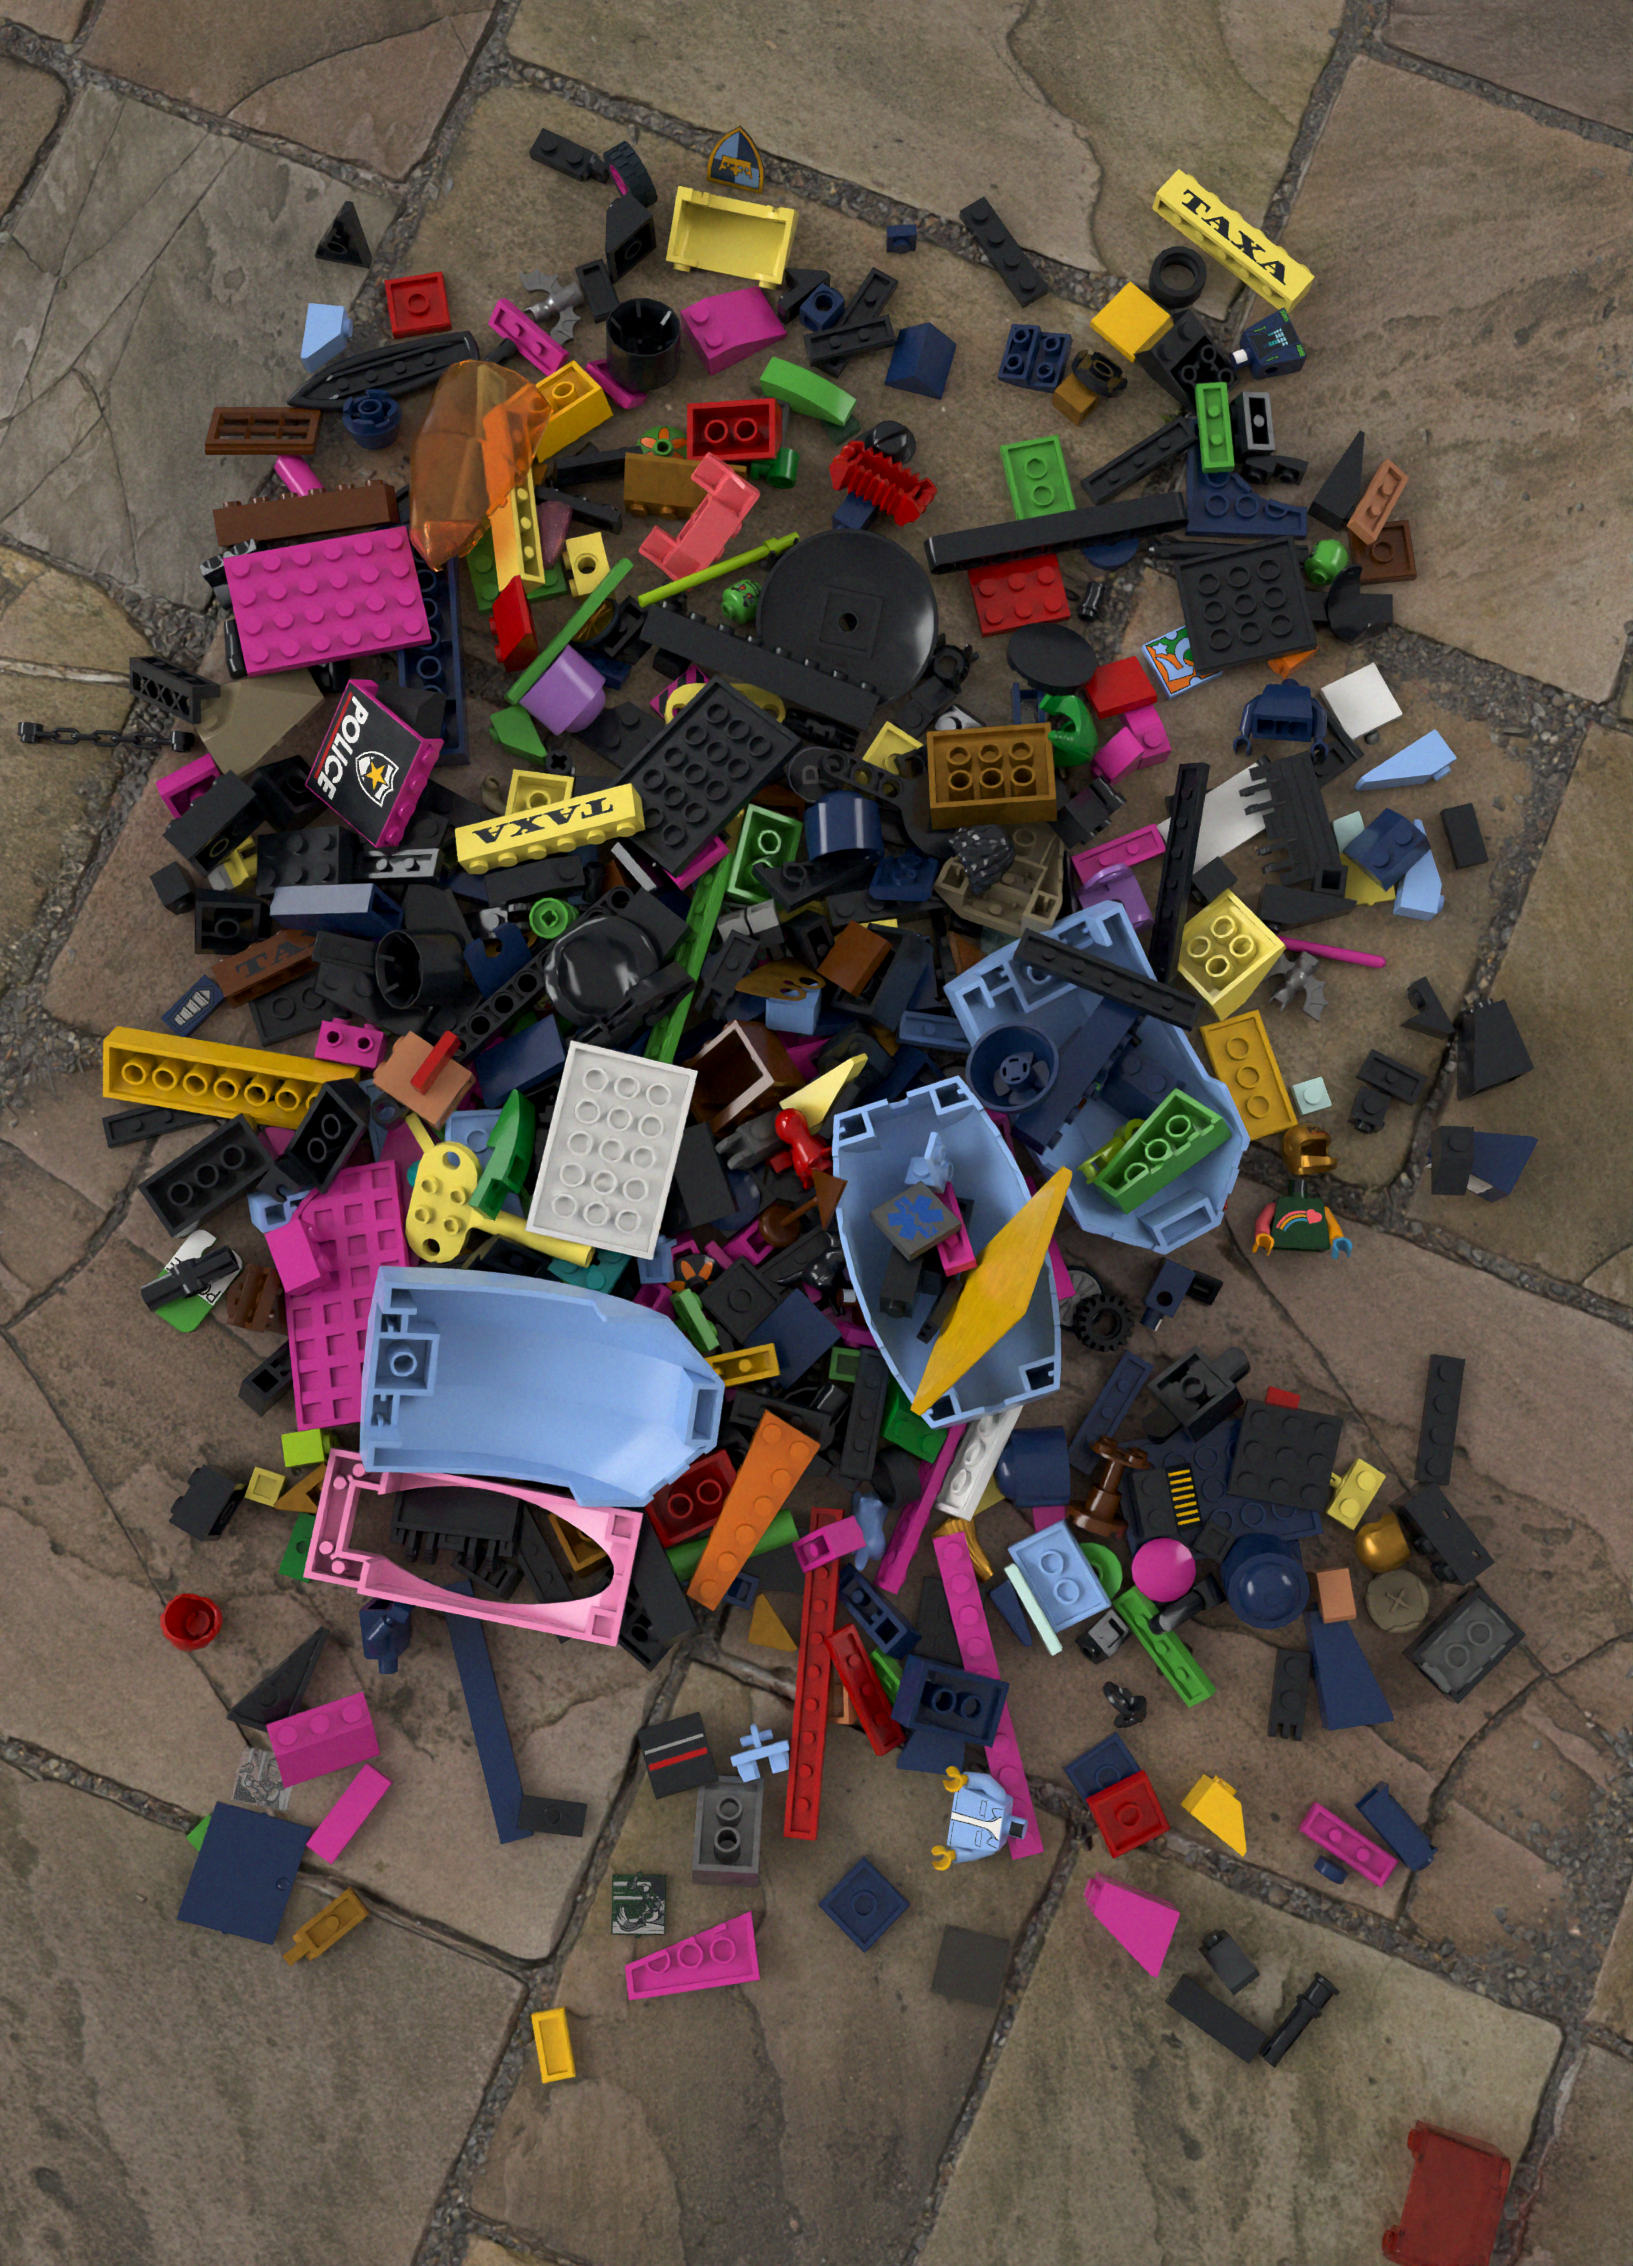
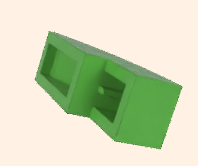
M776 357L771 358L760 377L763 395L789 402L791 410L841 426H845L857 404L855 398L828 380L807 369Z

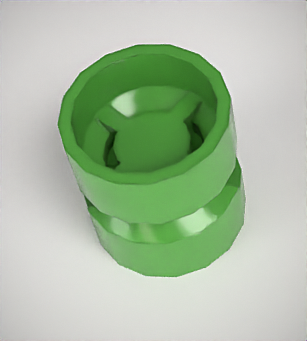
M543 898L536 902L529 915L533 931L538 936L551 940L558 937L580 917L578 909L572 904L554 898Z

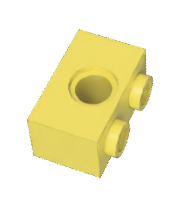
M601 532L565 540L568 550L562 552L566 570L572 569L574 579H570L569 584L573 598L579 597L581 605L610 571ZM585 567L595 568L590 574L581 573ZM613 589L606 598L616 599L615 590Z

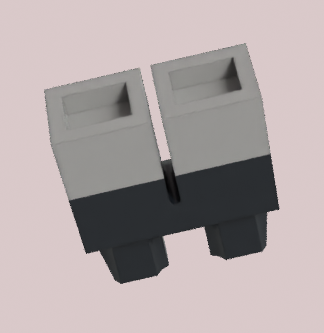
M774 898L747 907V913L744 908L718 917L717 927L724 943L731 930L734 929L760 942L761 946L758 951L766 948L770 961H776L786 956L785 930L781 924ZM756 955L749 969H753L759 965V961Z

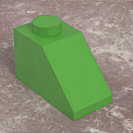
M518 703L490 715L493 726L488 729L495 745L501 743L506 753L546 767L547 753L528 711Z

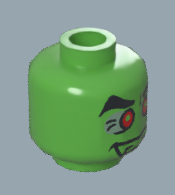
M1334 539L1319 541L1312 547L1305 561L1304 570L1314 584L1320 586L1331 585L1337 574L1348 565L1349 556L1345 547L1339 541Z
M743 579L726 588L722 594L723 603H721V610L724 616L729 620L732 619L737 624H745L756 618L757 604L762 586L758 582Z

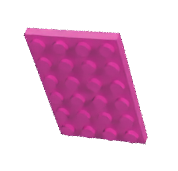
M406 526L222 558L248 677L432 644Z

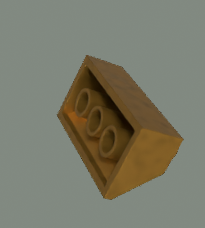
M626 452L623 499L626 512L637 517L654 515L670 521L677 518L689 520L709 493L691 479V475L701 461ZM727 464L734 469V473L747 481V466Z

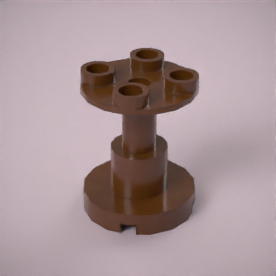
M1100 1435L1098 1440L1089 1442V1448L1107 1458L1099 1483L1091 1484L1086 1501L1070 1500L1069 1505L1065 1508L1064 1516L1067 1519L1071 1518L1072 1515L1075 1516L1073 1523L1090 1532L1110 1537L1111 1531L1116 1532V1538L1121 1539L1125 1537L1129 1526L1127 1520L1116 1514L1122 1497V1493L1117 1489L1125 1467L1129 1466L1146 1470L1151 1465L1146 1460L1148 1453L1136 1447H1130L1127 1450L1117 1446V1440Z

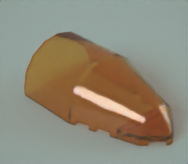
M466 360L452 364L441 374L411 445L409 538L419 555L428 564L430 569L435 572L442 570L440 565L457 554L461 558L474 548L492 524L491 516L498 507L504 508L509 501L506 497L515 486L520 487L526 480L553 412L549 402L534 384L516 371L493 362Z

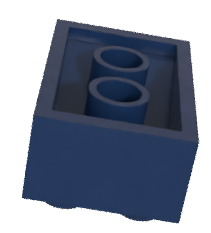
M908 1654L890 1718L908 1728L992 1748L1010 1683L936 1660Z

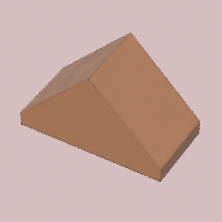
M1334 1566L1306 1571L1324 1624L1356 1619L1357 1614L1348 1568Z

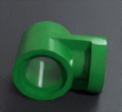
M780 448L776 459L752 461L751 479L760 481L761 475H766V482L773 487L780 489L793 488L796 483L800 456L794 450Z

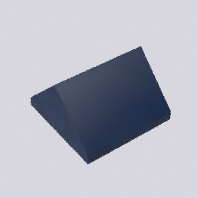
M930 322L900 329L884 385L941 400L957 344Z

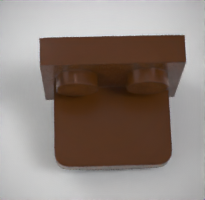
M246 1263L243 1272L237 1276L226 1290L228 1314L226 1324L253 1332L264 1333V1330L288 1336L284 1286L278 1270Z

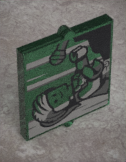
M638 1871L636 1874L612 1875L611 1935H635L636 1938H640L641 1935L666 1934L667 1874H643L642 1871Z

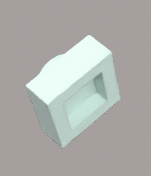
M1322 1077L1290 1087L1300 1117L1332 1106Z

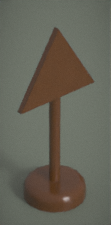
M812 1169L816 1196L794 1212L784 1205L769 1206L761 1213L758 1219V1228L761 1236L773 1247L781 1249L789 1247L800 1235V1222L798 1218L816 1205L819 1207L822 1229L827 1231L848 1181Z

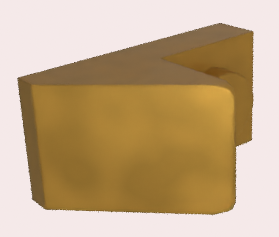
M323 1462L273 1504L274 1507L278 1510L317 1513L319 1501L313 1493L315 1491L318 1494L322 1492L328 1463Z

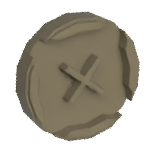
M1402 1568L1389 1573H1376L1367 1583L1364 1592V1608L1370 1620L1379 1628L1392 1633H1407L1419 1627L1430 1607L1429 1592L1424 1582L1412 1572Z

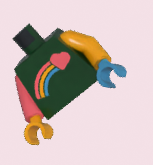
M1289 1180L1288 1197H1277L1272 1203L1266 1204L1255 1220V1241L1251 1250L1253 1253H1256L1258 1247L1262 1246L1267 1251V1256L1270 1255L1271 1250L1323 1253L1329 1250L1331 1245V1257L1338 1259L1339 1250L1346 1252L1347 1257L1350 1258L1352 1243L1344 1237L1340 1225L1331 1210L1324 1206L1323 1200L1320 1198H1307V1181Z

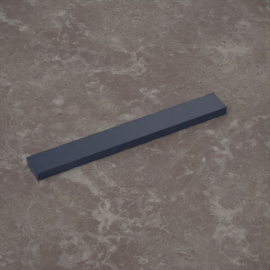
M471 1579L441 1587L455 1593L476 1598ZM444 1611L500 1843L505 1844L533 1836V1831L516 1828L521 1797L524 1795L482 1621L479 1618Z

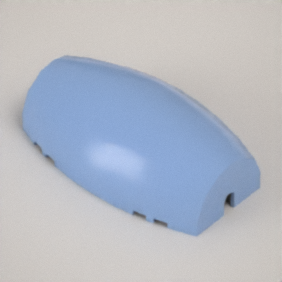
M959 1075L906 1092L907 1098L899 1102L888 1103L886 1098L834 1115L832 1140L833 1176L848 1181L836 1207V1215L850 1279L872 1336L889 1369L911 1403L914 1401L940 1331L939 1329L928 1344L916 1338L937 1296L920 1293L912 1319L906 1317L893 1318L886 1313L880 1312V1293L893 1243L871 1221L870 1211L907 1190L904 1182L912 1156L924 1157L931 1132H938L942 1144L946 1145L948 1160L953 1164L951 1183L955 1196L974 1200L968 1237L975 1257L1032 1198L1025 1179L1001 1133L984 1110L982 1104ZM1048 1249L1026 1314L923 1415L921 1414L931 1429L948 1428L999 1414L1045 1398L1059 1391L1061 1376L1060 1314Z

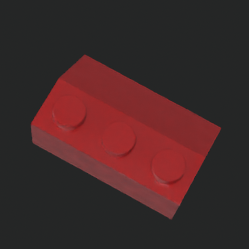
M776 398L687 404V460L702 461L708 451L723 462L773 460L777 458L782 442V409Z

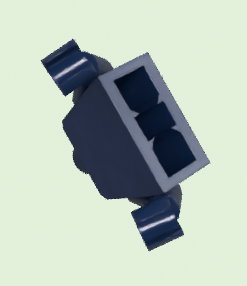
M1285 679L1281 684L1266 685L1262 694L1257 695L1244 706L1239 727L1241 736L1233 741V749L1236 755L1241 745H1247V757L1252 754L1253 747L1249 739L1250 734H1252V738L1311 742V738H1314V744L1310 749L1312 762L1314 761V751L1316 750L1323 751L1324 762L1327 760L1329 748L1324 743V738L1327 737V714L1319 701L1311 698L1309 687L1299 686V683L1294 679Z
M423 1579V1580H425V1581H427V1582H429V1583H431V1584H433V1585H436V1584H434L433 1582L429 1581L428 1579ZM373 1597L359 1610L364 1657L366 1659H378L380 1674L398 1672V1657L410 1645V1612L416 1605Z

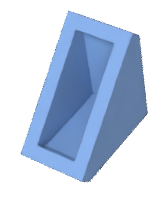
M802 987L801 989L807 993V997L800 1001L775 998L766 999L765 1026L773 1030L813 1035L821 1013L822 988L807 989ZM793 990L784 993V995L797 997L800 993Z

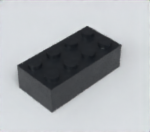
M240 1113L137 1187L172 1238L184 1239L247 1195V1193L254 1190L272 1165L281 1161V1158L253 1117Z

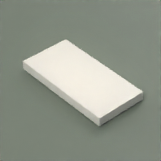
M1257 763L1252 764L1205 795L1193 875L1217 856L1222 858L1266 829L1262 815L1275 812L1274 807L1250 815H1246L1244 809L1252 804H1260L1272 800L1269 789L1248 797H1240L1239 794L1241 789L1266 782V778L1253 782L1251 780L1249 769L1257 767ZM1171 817L1157 825L1165 846L1167 844Z
M1023 1406L969 1422L955 1452L954 1460L942 1480L943 1487L940 1494L934 1500L933 1508L969 1522L971 1521Z

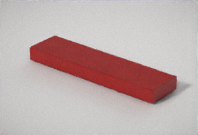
M848 1623L825 1637L823 1641L876 1756H883L907 1739L900 1724L890 1718L893 1709L855 1625Z

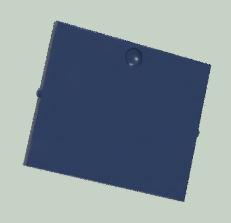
M217 1801L176 1919L218 1930L223 1934L229 1933L273 1945L312 1827L273 1817L266 1812L259 1813Z

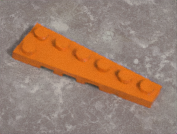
M767 1409L760 1419L749 1444L745 1459L738 1469L731 1491L724 1501L717 1523L713 1526L708 1543L703 1549L685 1590L686 1595L712 1611L716 1609L821 1446L819 1442Z

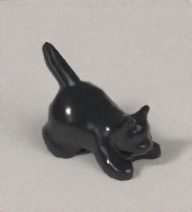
M825 1231L828 1239L827 1248L819 1256L811 1260L804 1269L778 1279L777 1285L790 1286L803 1281L826 1297L835 1296L838 1289L844 1288L846 1283L843 1269L847 1267L839 1232Z

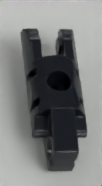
M790 708L787 710L786 717L782 720L781 724L801 739L828 748L854 752L859 739L858 731L837 721L800 709Z

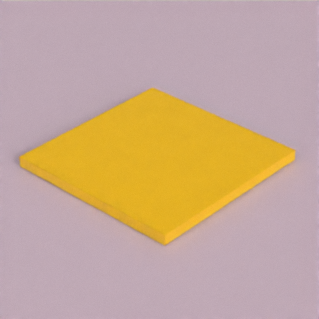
M1062 1166L977 1254L975 1259L978 1267L961 1272L959 1281L963 1283V1286L940 1328L910 1409L917 1415H923L1026 1314L1073 1176L1071 1170Z

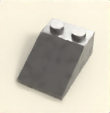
M718 1775V1781L698 1787L692 1859V1884L758 1888L764 1778L743 1782L741 1776Z

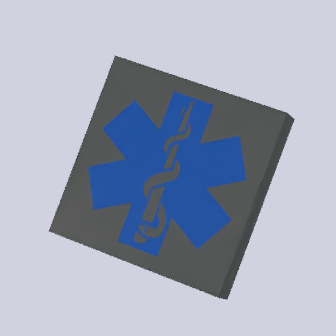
M922 1181L870 1211L871 1221L909 1262L961 1230L962 1223Z

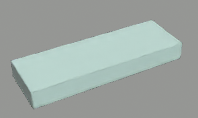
M1011 1562L1004 1566L1002 1569L1005 1575L1012 1582L1020 1602L1049 1654L1053 1656L1062 1651V1645L1017 1564Z

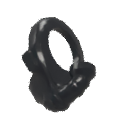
M1109 1681L1104 1684L1102 1688L1105 1697L1121 1713L1114 1720V1725L1117 1728L1132 1727L1144 1721L1147 1715L1146 1708L1148 1704L1144 1696H1131L1127 1688L1122 1689ZM1114 1696L1118 1698V1700L1123 1704V1706L1114 1698Z

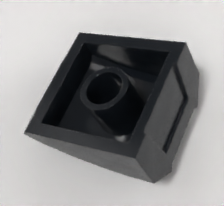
M196 888L195 954L236 955L246 950L253 943L263 942L271 938L272 917L270 916V906L262 901L241 894Z

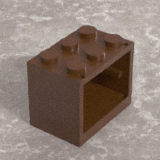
M732 1020L723 1026V1032L715 1039L705 1042L700 1047L701 1051L679 1065V1067L698 1071L689 1109L699 1124L709 1121L715 1139H725L734 1134L739 1126L781 1106L779 1102L796 1093L807 1084L774 1030L768 1029L765 1026V1022Z

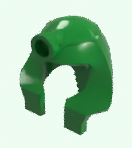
M1046 694L1039 704L1041 710L1053 716L1067 715L1072 719V721L1061 725L1058 731L1052 730L1047 736L1051 743L1055 745V752H1053L1054 767H1074L1087 763L1095 756L1098 748V736L1089 710L1077 696H1051Z

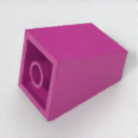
M1097 1872L1095 1879L1090 1878L1085 1887L1084 1897L1087 1898V1906L1151 1976L1157 1978L1180 1912L1168 1900Z

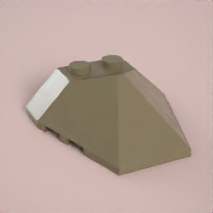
M307 667L255 677L246 676L220 684V697L201 699V723L194 724L223 774H226L231 769L239 778H242L257 769L264 762L262 757L274 745L279 748L285 742L282 737L294 726L299 728L326 700Z
M1046 821L1002 825L1008 831L1015 845V861L997 884L992 885L990 889L983 891L976 897L972 895L969 879L966 877L964 866L960 862L959 857L956 855L945 862L935 882L934 890L960 918L1018 938L1022 937L1025 928L1038 933L1052 929L1063 901L1064 842Z

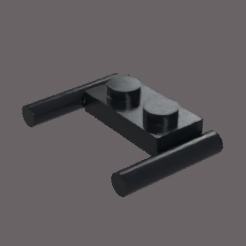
M1326 708L1327 729L1335 740L1328 744L1329 752L1325 762L1323 751L1320 750L1314 755L1312 763L1320 790L1365 755ZM1265 754L1256 761L1258 766L1271 762Z

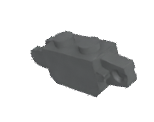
M781 1106L739 1126L734 1134L718 1143L715 1149L719 1154L732 1150L735 1154L727 1163L731 1170L741 1165L748 1169L781 1152L790 1145L782 1141L775 1130L776 1116L783 1110Z

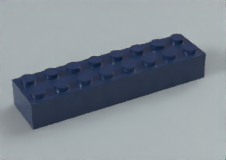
M450 521L391 525V528L406 526L432 638V644L398 650L399 686L447 695L439 739H443L444 743L439 752V758L433 767L470 765L457 535L454 530L449 528Z

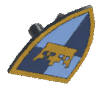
M740 125L727 132L716 143L710 154L706 180L763 194L764 166L761 155L753 139Z

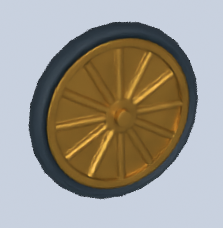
M606 598L568 644L574 648L581 649L595 645L603 640L618 622L620 615L618 603L611 598Z

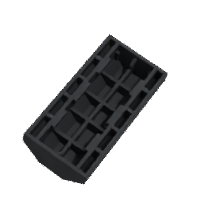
M376 683L379 686L375 695L376 699L424 739H439L447 698L446 694Z

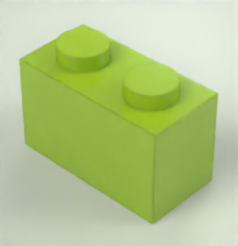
M318 1428L281 1435L285 1467L304 1468L321 1465L323 1462L328 1463L331 1448L340 1447L339 1438L337 1435H333V1430Z

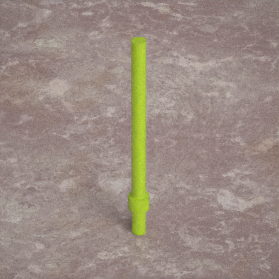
M793 532L779 539L773 537L763 541L762 546L638 596L639 605L642 608L762 558H768L770 551L774 550L776 556H778L782 550L793 546L795 537L800 542V537L797 532Z

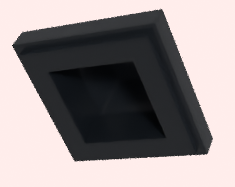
M1194 1270L1193 1272L1196 1275L1185 1295L1212 1305L1223 1285V1281Z

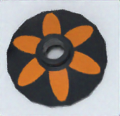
M691 1253L681 1256L673 1262L675 1280L664 1282L663 1285L671 1289L672 1294L687 1288L691 1290L694 1284H701V1289L698 1291L691 1290V1292L699 1296L724 1271L714 1258L706 1254Z

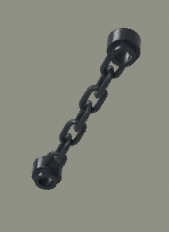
M18 722L17 735L21 736L20 742L39 744L40 738H51L56 744L75 745L80 740L92 741L95 746L116 747L120 743H132L137 749L149 750L157 749L160 745L172 746L171 751L190 753V748L194 747V734L183 731H170L169 739H161L155 733L138 732L133 734L132 737H125L112 730H96L92 734H80L77 729L59 727L53 729L52 732H43L44 725ZM57 732L74 733L70 735L74 740H58L61 735ZM98 734L114 735L110 738L114 743L97 742L101 740ZM137 737H152L154 739H151V743L155 745L137 744L141 743V739Z

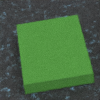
M1058 434L1000 446V455L1016 521L1076 510Z

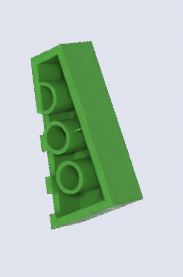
M1175 1087L1097 1176L1093 1183L1105 1201L1128 1215L1232 1137V1134L1222 1116Z

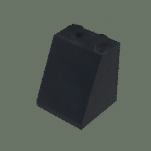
M1492 998L1474 1005V1008L1466 1011L1467 1016L1458 1022L1456 1096L1459 1101L1512 1082L1535 1069L1505 999L1495 1003Z

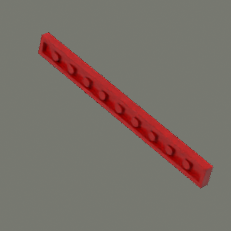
M811 1507L809 1534L824 1526L843 1520L845 1509ZM841 1558L811 1570L805 1575L783 1837L813 1841L818 1839L833 1661L823 1639L835 1632Z

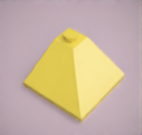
M1228 888L1184 925L1177 973L1194 993L1204 1000L1203 1003L1222 1022L1247 1001L1284 952L1286 946Z

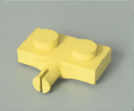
M1356 1458L1348 1472L1341 1477L1332 1472L1329 1485L1334 1489L1332 1499L1324 1513L1348 1529L1354 1530L1386 1478V1475L1360 1458Z

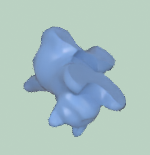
M856 1491L851 1497V1516H855L867 1545L851 1553L855 1555V1565L859 1571L864 1569L868 1558L877 1561L884 1556L886 1551V1540L882 1527L889 1508L883 1504L879 1495L874 1491H869L864 1495Z

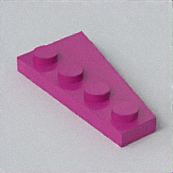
M752 1911L625 1965L629 2000L761 1980Z

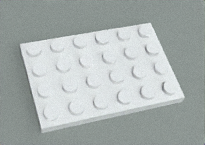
M571 1040L525 1231L652 1260L698 1071Z

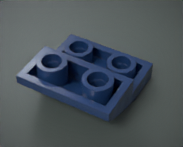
M1012 324L998 379L1018 387L1054 393L1063 380L1073 342L1071 334L1042 332L1038 325Z

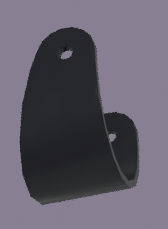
M1359 563L1343 568L1335 577L1328 592L1326 602L1328 624L1335 638L1343 643L1381 635L1387 627L1386 620L1379 619L1369 623L1365 615L1359 584L1363 568Z

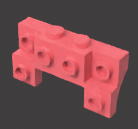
M709 451L691 475V479L709 492L676 538L655 525L639 548L640 554L657 565L673 581L708 568L712 561L716 563L725 550V543L730 537L733 539L737 536L743 525L741 523L760 497V492L756 487L734 473L732 467Z

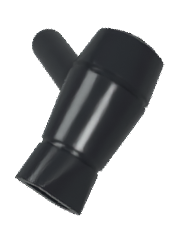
M228 620L224 622L225 661L230 677L235 680L246 677L248 674L236 620Z

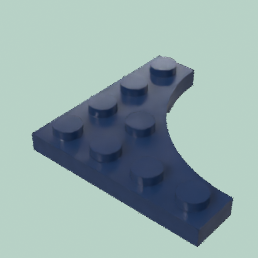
M1189 419L1187 424L1198 437V443L1187 449L1186 511L1189 524L1185 526V536L1274 539L1293 534L1294 540L1304 541L1307 536V507L1292 506L1271 498L1268 501L1253 492L1252 487L1237 472L1203 473L1198 419Z

